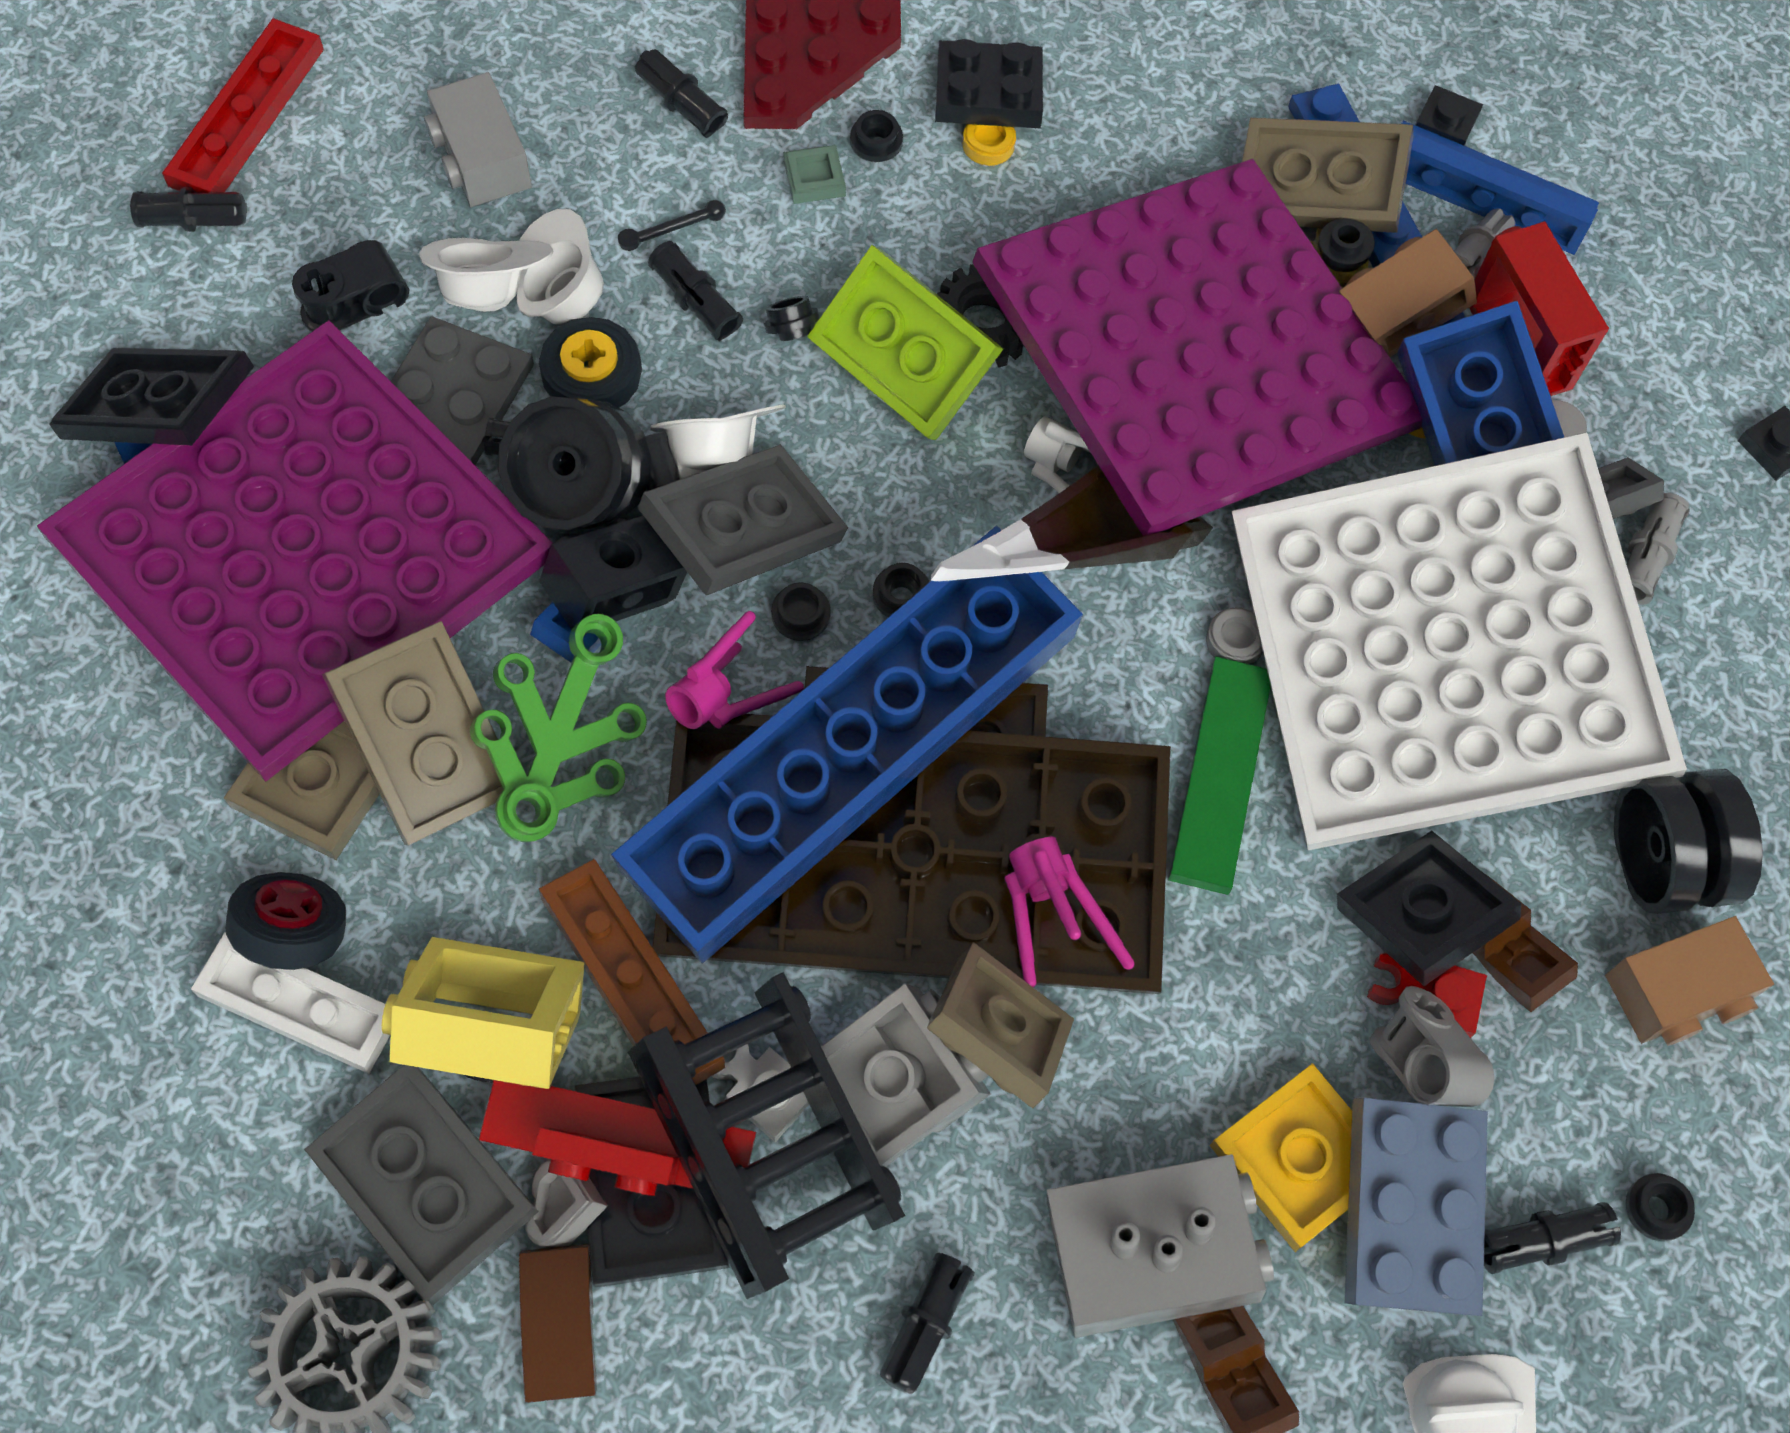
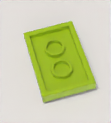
M871 245L807 336L924 436L932 440L938 439L1004 349L881 248Z

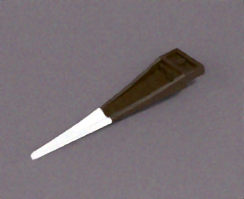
M1097 465L1068 488L1022 519L986 540L941 561L932 573L931 581L941 582L1173 559L1179 550L1198 546L1213 527L1199 516L1164 531L1142 536L1103 471Z

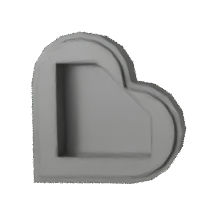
M551 1159L542 1163L535 1172L532 1181V1195L535 1200L533 1205L539 1212L526 1223L528 1238L534 1244L546 1248L563 1247L572 1244L607 1207L590 1178L588 1181L549 1173L548 1168Z

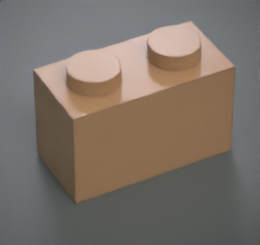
M1437 228L1422 238L1414 237L1406 241L1397 249L1394 256L1375 268H1366L1359 271L1348 281L1345 287L1339 290L1340 295L1344 296L1351 303L1353 314L1372 340L1382 345L1389 357L1398 352L1404 338L1439 327L1477 303L1474 277Z
M1736 916L1626 957L1605 975L1641 1044L1662 1036L1667 1046L1686 1040L1703 1031L1699 1021L1711 1016L1718 1015L1721 1023L1726 1024L1754 1012L1759 1008L1754 998L1775 985Z

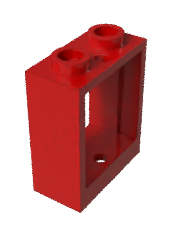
M1544 221L1524 228L1520 226L1510 227L1499 233L1492 240L1491 246L1474 279L1477 303L1469 307V309L1475 315L1518 300L1550 396L1557 395L1574 388L1608 332L1609 327L1547 223Z

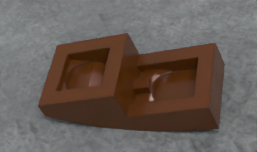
M1519 901L1521 903L1520 920L1474 951L1473 954L1512 997L1528 1011L1532 1012L1577 978L1578 962L1531 926V909Z
M589 1244L520 1251V1318L525 1403L596 1396L597 1380L592 1324L594 1312Z
M1244 1306L1172 1319L1205 1393L1226 1433H1284L1299 1426V1410L1266 1358L1265 1340Z

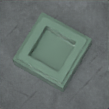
M836 145L783 152L784 166L793 204L846 197V184Z

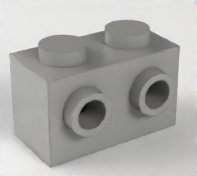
M489 72L427 91L432 114L424 116V121L434 148L444 146L447 155L442 156L441 160L452 189L462 187L470 208L532 188L526 152Z

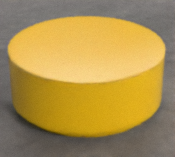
M966 124L963 132V150L972 161L986 166L1002 164L1014 152L1016 131L1014 127Z

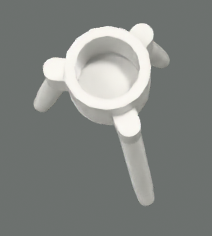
M1044 416L1033 428L1025 446L1024 456L1036 462L1031 475L1048 483L1060 493L1068 488L1069 485L1056 472L1059 469L1069 472L1078 461L1082 450L1090 451L1078 432Z

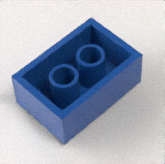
M1518 300L1403 339L1397 355L1406 382L1410 387L1422 417L1421 426L1435 466L1565 438Z

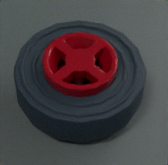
M285 872L258 875L241 883L231 895L228 901L226 916V936L235 951L247 960L262 966L287 970L312 967L332 957L341 945L346 927V906L338 892L321 880L303 874Z

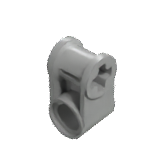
M1415 986L1406 987L1399 996L1400 1008L1386 1027H1378L1370 1037L1372 1048L1382 1060L1388 1063L1405 1085L1410 1096L1417 1102L1427 1105L1462 1107L1481 1105L1488 1099L1494 1085L1493 1066L1488 1056L1467 1035L1454 1019L1450 1008L1441 999L1422 988Z

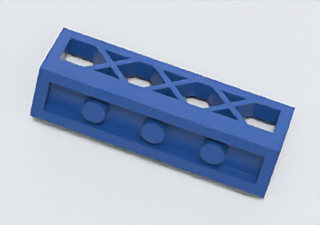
M1403 120L1401 124H1411V123L1406 122V121ZM1412 124L1414 137L1406 178L1407 185L1483 217L1493 209H1502L1504 215H1512L1515 226H1520L1521 228L1545 221L1562 250L1575 255L1598 211V201Z

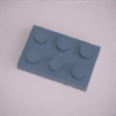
M1353 1098L1345 1278L1346 1304L1482 1316L1488 1111L1372 1098Z

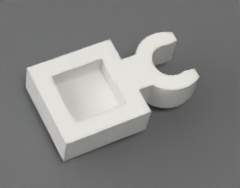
M746 1044L736 1049L735 1057L725 1063V1069L714 1074L712 1077L719 1080L731 1079L736 1083L727 1093L726 1099L791 1068V1066L770 1047L756 1060L749 1054V1046ZM801 1092L749 1118V1120L776 1143L805 1110L809 1102L804 1092Z

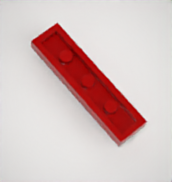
M272 18L162 172L167 186L177 191H180L182 187H192L195 192H225L324 51L320 35Z

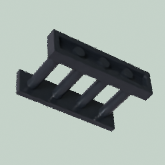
M784 972L772 977L754 992L761 1006L760 1009L686 1044H683L680 1040L674 1041L668 1028L664 1027L643 1037L628 1051L746 1299L767 1292L789 1280L783 1266L787 1262L788 1254L864 1214L873 1231L905 1216L899 1204L901 1201L899 1185L891 1171L885 1166H880L809 1024L811 1013L808 1003L796 986H790ZM774 1032L791 1068L716 1105L709 1101L703 1102L692 1079L696 1075V1068ZM804 1092L821 1128L746 1167L739 1163L733 1164L722 1141L726 1137L725 1130ZM834 1153L851 1190L775 1230L770 1226L764 1227L752 1203L756 1200V1192Z

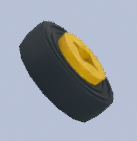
M586 317L570 320L556 328L546 339L539 358L543 386L550 397L607 401L618 408L626 404L637 391L642 373V363L636 341L624 327L609 319ZM588 361V366L585 367L584 362Z

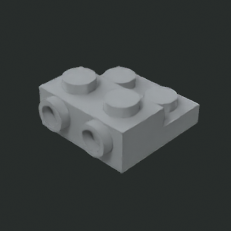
M904 984L821 1046L880 1166H888L932 1132H941L991 1095L983 1083V1080L989 1075L963 1055L948 1049L939 1037L927 1029L940 999V996L932 989L923 994L920 988Z

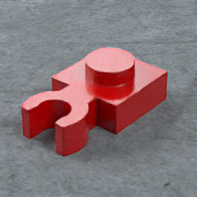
M1382 953L1375 959L1374 967L1389 971L1396 980V986L1394 988H1385L1381 985L1373 984L1367 994L1370 1000L1381 1005H1392L1399 1002V996L1406 987H1419L1441 999L1450 1008L1454 1019L1470 1038L1476 1034L1487 979L1486 974L1454 965L1423 986L1387 953Z

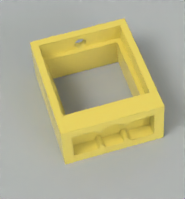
M432 937L419 960L412 959L409 961L403 979V986L399 994H390L386 1001L381 1027L383 1034L391 1035L389 1062L549 1089L579 1020L585 962ZM436 998L533 1015L530 1019L434 1003Z

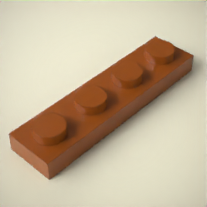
M595 859L539 888L543 904L579 961L585 962L584 969L633 1046L643 1037L664 1027L668 1028L674 1041L680 1040L683 1044L708 1033ZM721 1056L696 1068V1075L692 1078L695 1085L725 1069L724 1057Z

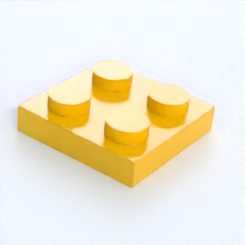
M1313 1063L1215 1138L1209 1145L1218 1157L1233 1154L1238 1174L1248 1172L1252 1181L1257 1206L1294 1252L1298 1251L1348 1210L1352 1110Z

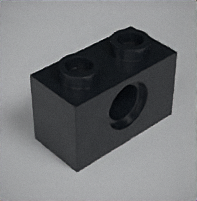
M642 515L630 520L628 518H620L604 528L582 535L576 533L568 534L551 544L539 582L572 630L578 622L592 614H603L609 616L614 621H619L669 603L676 599L687 571Z

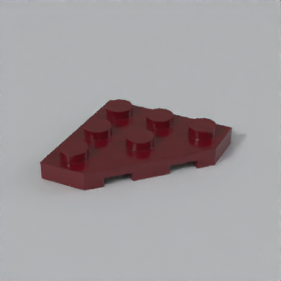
M746 0L744 129H798L811 119L812 113L831 98L835 100L864 77L865 71L882 58L887 59L901 48V0Z

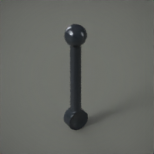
M711 200L704 209L637 232L633 229H624L618 234L619 246L624 250L632 251L641 242L706 219L719 221L725 216V205L719 200Z

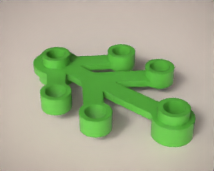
M603 614L589 615L578 622L571 630L569 648L574 658L550 718L534 684L535 669L528 657L520 653L508 654L499 660L493 669L495 684L500 690L510 693L535 752L534 759L526 775L509 740L512 733V724L505 713L494 709L486 710L471 723V739L478 747L487 750L503 787V791L495 805L497 823L501 830L513 840L519 842L540 840L554 829L560 810L593 796L599 798L609 797L618 793L624 786L625 772L623 767L615 760L601 759L591 764L586 769L584 776L551 787L560 762L614 740L619 742L631 741L645 731L647 725L646 715L638 705L633 703H623L612 709L607 717L573 730L598 666L604 665L615 658L623 645L621 628L609 616ZM585 633L595 634L600 639L601 649L599 653H592L585 648L583 643ZM507 663L517 664L522 669L523 680L521 683L514 684L507 680L504 674V668ZM620 712H626L633 717L635 727L632 733L624 732L619 728L617 718ZM484 719H492L499 724L501 734L498 740L493 741L484 737L481 731V724ZM599 768H606L612 773L614 783L610 789H604L597 784L595 775ZM520 800L530 802L535 808V817L530 823L523 822L516 814V806Z

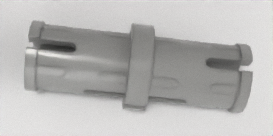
M1664 493L1662 501L1652 504L1642 530L1636 531L1629 542L1628 550L1631 555L1626 565L1639 605L1648 604L1652 601L1654 590L1664 567L1669 566L1676 557L1678 547L1675 541L1685 518L1690 512V509H1688L1689 503L1677 494Z

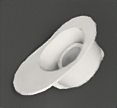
M556 209L543 214L534 221L519 240L547 243L553 248L554 252L549 259L541 264L521 270L517 290V304L519 311L528 317L542 316L553 324L563 325L570 320L589 317V311L602 294L604 282L601 272L591 255L587 228L582 217L570 209Z
M448 238L434 241L424 246L419 253V257L422 263L435 269L439 288L447 303L467 309L489 312L497 311L507 306L517 295L521 270L541 264L549 259L554 251L549 244L540 241L493 242L472 238Z
M777 405L724 418L684 419L661 422L651 425L650 430L667 433V441L681 480L752 455L757 417L780 411L786 408V406Z
M1499 1354L1442 1357L1421 1363L1405 1377L1402 1383L1415 1433H1536L1535 1368L1517 1357Z

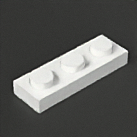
M226 932L191 988L198 997L368 1074H370L390 1037L389 1034L382 1033L381 1027L385 1003L306 968L296 970L273 969L251 962L233 949L226 936Z

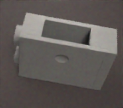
M1233 1154L1047 1190V1206L1074 1338L1261 1303L1266 1292L1265 1282L1274 1280L1273 1266L1265 1239L1254 1241L1248 1214L1257 1213L1252 1181L1248 1172L1237 1173Z

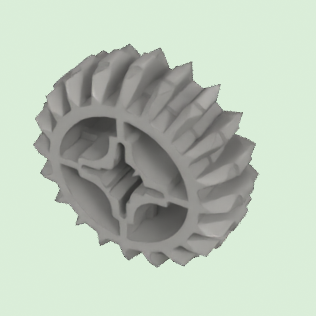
M359 1256L354 1262L348 1277L344 1262L339 1258H332L328 1261L327 1280L322 1281L314 1269L307 1267L301 1271V1280L306 1288L298 1294V1292L286 1284L278 1288L279 1298L287 1303L281 1314L268 1308L260 1311V1319L273 1327L270 1336H253L250 1339L249 1346L258 1352L267 1354V1360L256 1362L249 1366L247 1370L248 1376L254 1380H271L270 1383L258 1391L254 1399L256 1404L263 1408L279 1404L269 1420L273 1428L282 1431L296 1422L292 1433H342V1431L343 1433H365L364 1427L369 1426L372 1433H391V1427L385 1418L391 1412L406 1424H410L415 1419L413 1410L402 1401L409 1392L422 1399H429L431 1396L432 1388L424 1382L417 1380L416 1376L419 1370L427 1372L440 1370L441 1360L434 1355L421 1353V1347L432 1346L442 1340V1332L437 1327L426 1326L418 1328V1325L430 1319L435 1313V1309L429 1301H418L411 1304L418 1292L408 1279L395 1286L398 1270L389 1263L384 1264L373 1276L372 1262L367 1257ZM356 1297L373 1299L386 1305L392 1316L379 1323L374 1319H370L359 1325H349L345 1316L339 1313L335 1302ZM312 1318L317 1330L316 1343L309 1353L296 1361L298 1368L293 1370L292 1361L296 1341L304 1326ZM336 1331L353 1344L357 1345L358 1342L360 1343L351 1352V1359L353 1361L351 1367L355 1376L335 1361L333 1364L331 1363L332 1360L340 1355V1348L338 1346L340 1340ZM399 1337L400 1348L395 1369L388 1382L377 1394L376 1389L378 1387L373 1375L374 1364L379 1355L393 1346L392 1340ZM332 1381H340L346 1392L353 1395L358 1407L340 1412L316 1410L305 1401L300 1392L312 1385L321 1387Z

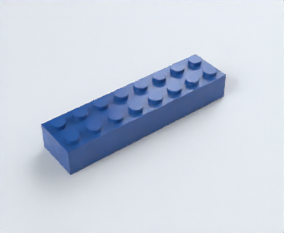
M996 525L974 545L1002 530ZM1043 572L929 582L616 849L611 855L618 870L703 964L1075 638L1083 614Z

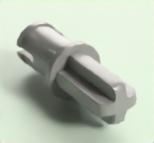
M1502 209L1491 210L1477 226L1467 228L1459 237L1458 247L1454 252L1474 278L1495 236L1505 229L1515 226L1513 216L1504 215Z

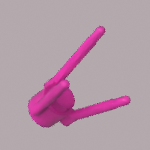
M745 612L702 659L687 669V675L667 689L665 698L668 709L673 717L683 726L697 729L707 721H710L716 728L720 729L735 717L779 702L804 690V684L800 681H795L730 705L727 702V698L731 695V686L721 671L740 653L742 646L737 640L755 621L756 615L754 612Z
M1055 837L1036 839L1016 848L1009 854L1014 872L1005 876L1004 879L1012 897L1020 964L1025 982L1032 987L1036 985L1035 961L1026 894L1030 893L1033 902L1051 898L1068 936L1073 940H1077L1081 936V931L1064 893L1068 886L1121 965L1127 970L1133 968V958L1077 874L1070 854L1062 855Z

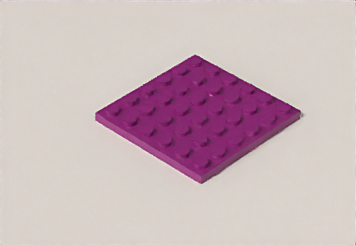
M1254 159L979 247L974 255L973 265L1142 536L1164 531L1422 427V417L1408 383L1382 345H1379L1370 338L1353 314L1351 303L1339 293L1342 287Z
M330 320L244 379L192 446L150 445L37 525V528L51 546L265 782L344 722L322 674L442 621L449 638L453 637L544 566L551 544H553L530 520L521 516L509 499Z

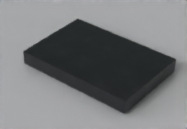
M112 348L51 419L49 425L59 439L192 446L254 366L245 351Z
M640 1077L575 1085L576 1092L655 1109ZM706 1079L697 1084L696 1088L703 1102H710ZM591 1168L589 1178L607 1205L603 1212L588 1226L594 1288L729 1268L726 1255L694 1189L679 1185L667 1186L657 1184L655 1196L640 1194L614 1187L617 1174Z

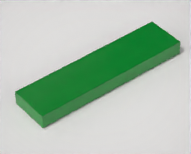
M1215 656L1211 667L1168 881L1229 895L1232 890L1271 688L1267 668Z

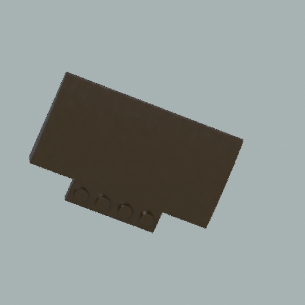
M806 666L804 689L829 668ZM1022 683L707 960L949 979L960 955L974 942L1023 979L1012 897L1004 879L1005 876L1014 872L1009 854L1016 848L1036 839L1055 837L1062 855L1070 854L1077 874L1122 940L1123 945L1134 960V966L1132 969L1127 970L1121 965L1069 886L1064 893L1081 931V936L1077 940H1073L1068 936L1051 898L1033 902L1030 893H1027L1026 900L1035 961L1036 985L1160 994L1162 989L1171 746L1046 737L1048 685ZM743 714L733 718L720 729L716 728L710 721H707L697 729H690L676 720L667 806L772 716ZM656 913L653 949L659 957L697 959Z

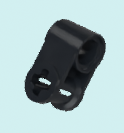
M377 240L362 241L345 251L317 262L308 263L297 270L292 280L295 297L302 304L300 309L302 322L310 331H314L329 320L326 309L328 306H331L334 316L330 321L339 330H342L371 316L384 314L382 309L390 305L402 306L409 297L410 291L384 245ZM313 278L316 279L318 292L313 290L311 283Z

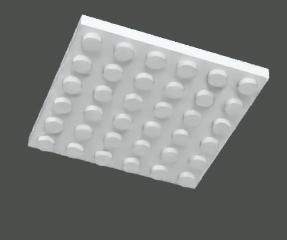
M1588 433L1232 511V520L1307 850L1633 787L1643 779L1665 776L1678 778L1683 777L1687 768Z

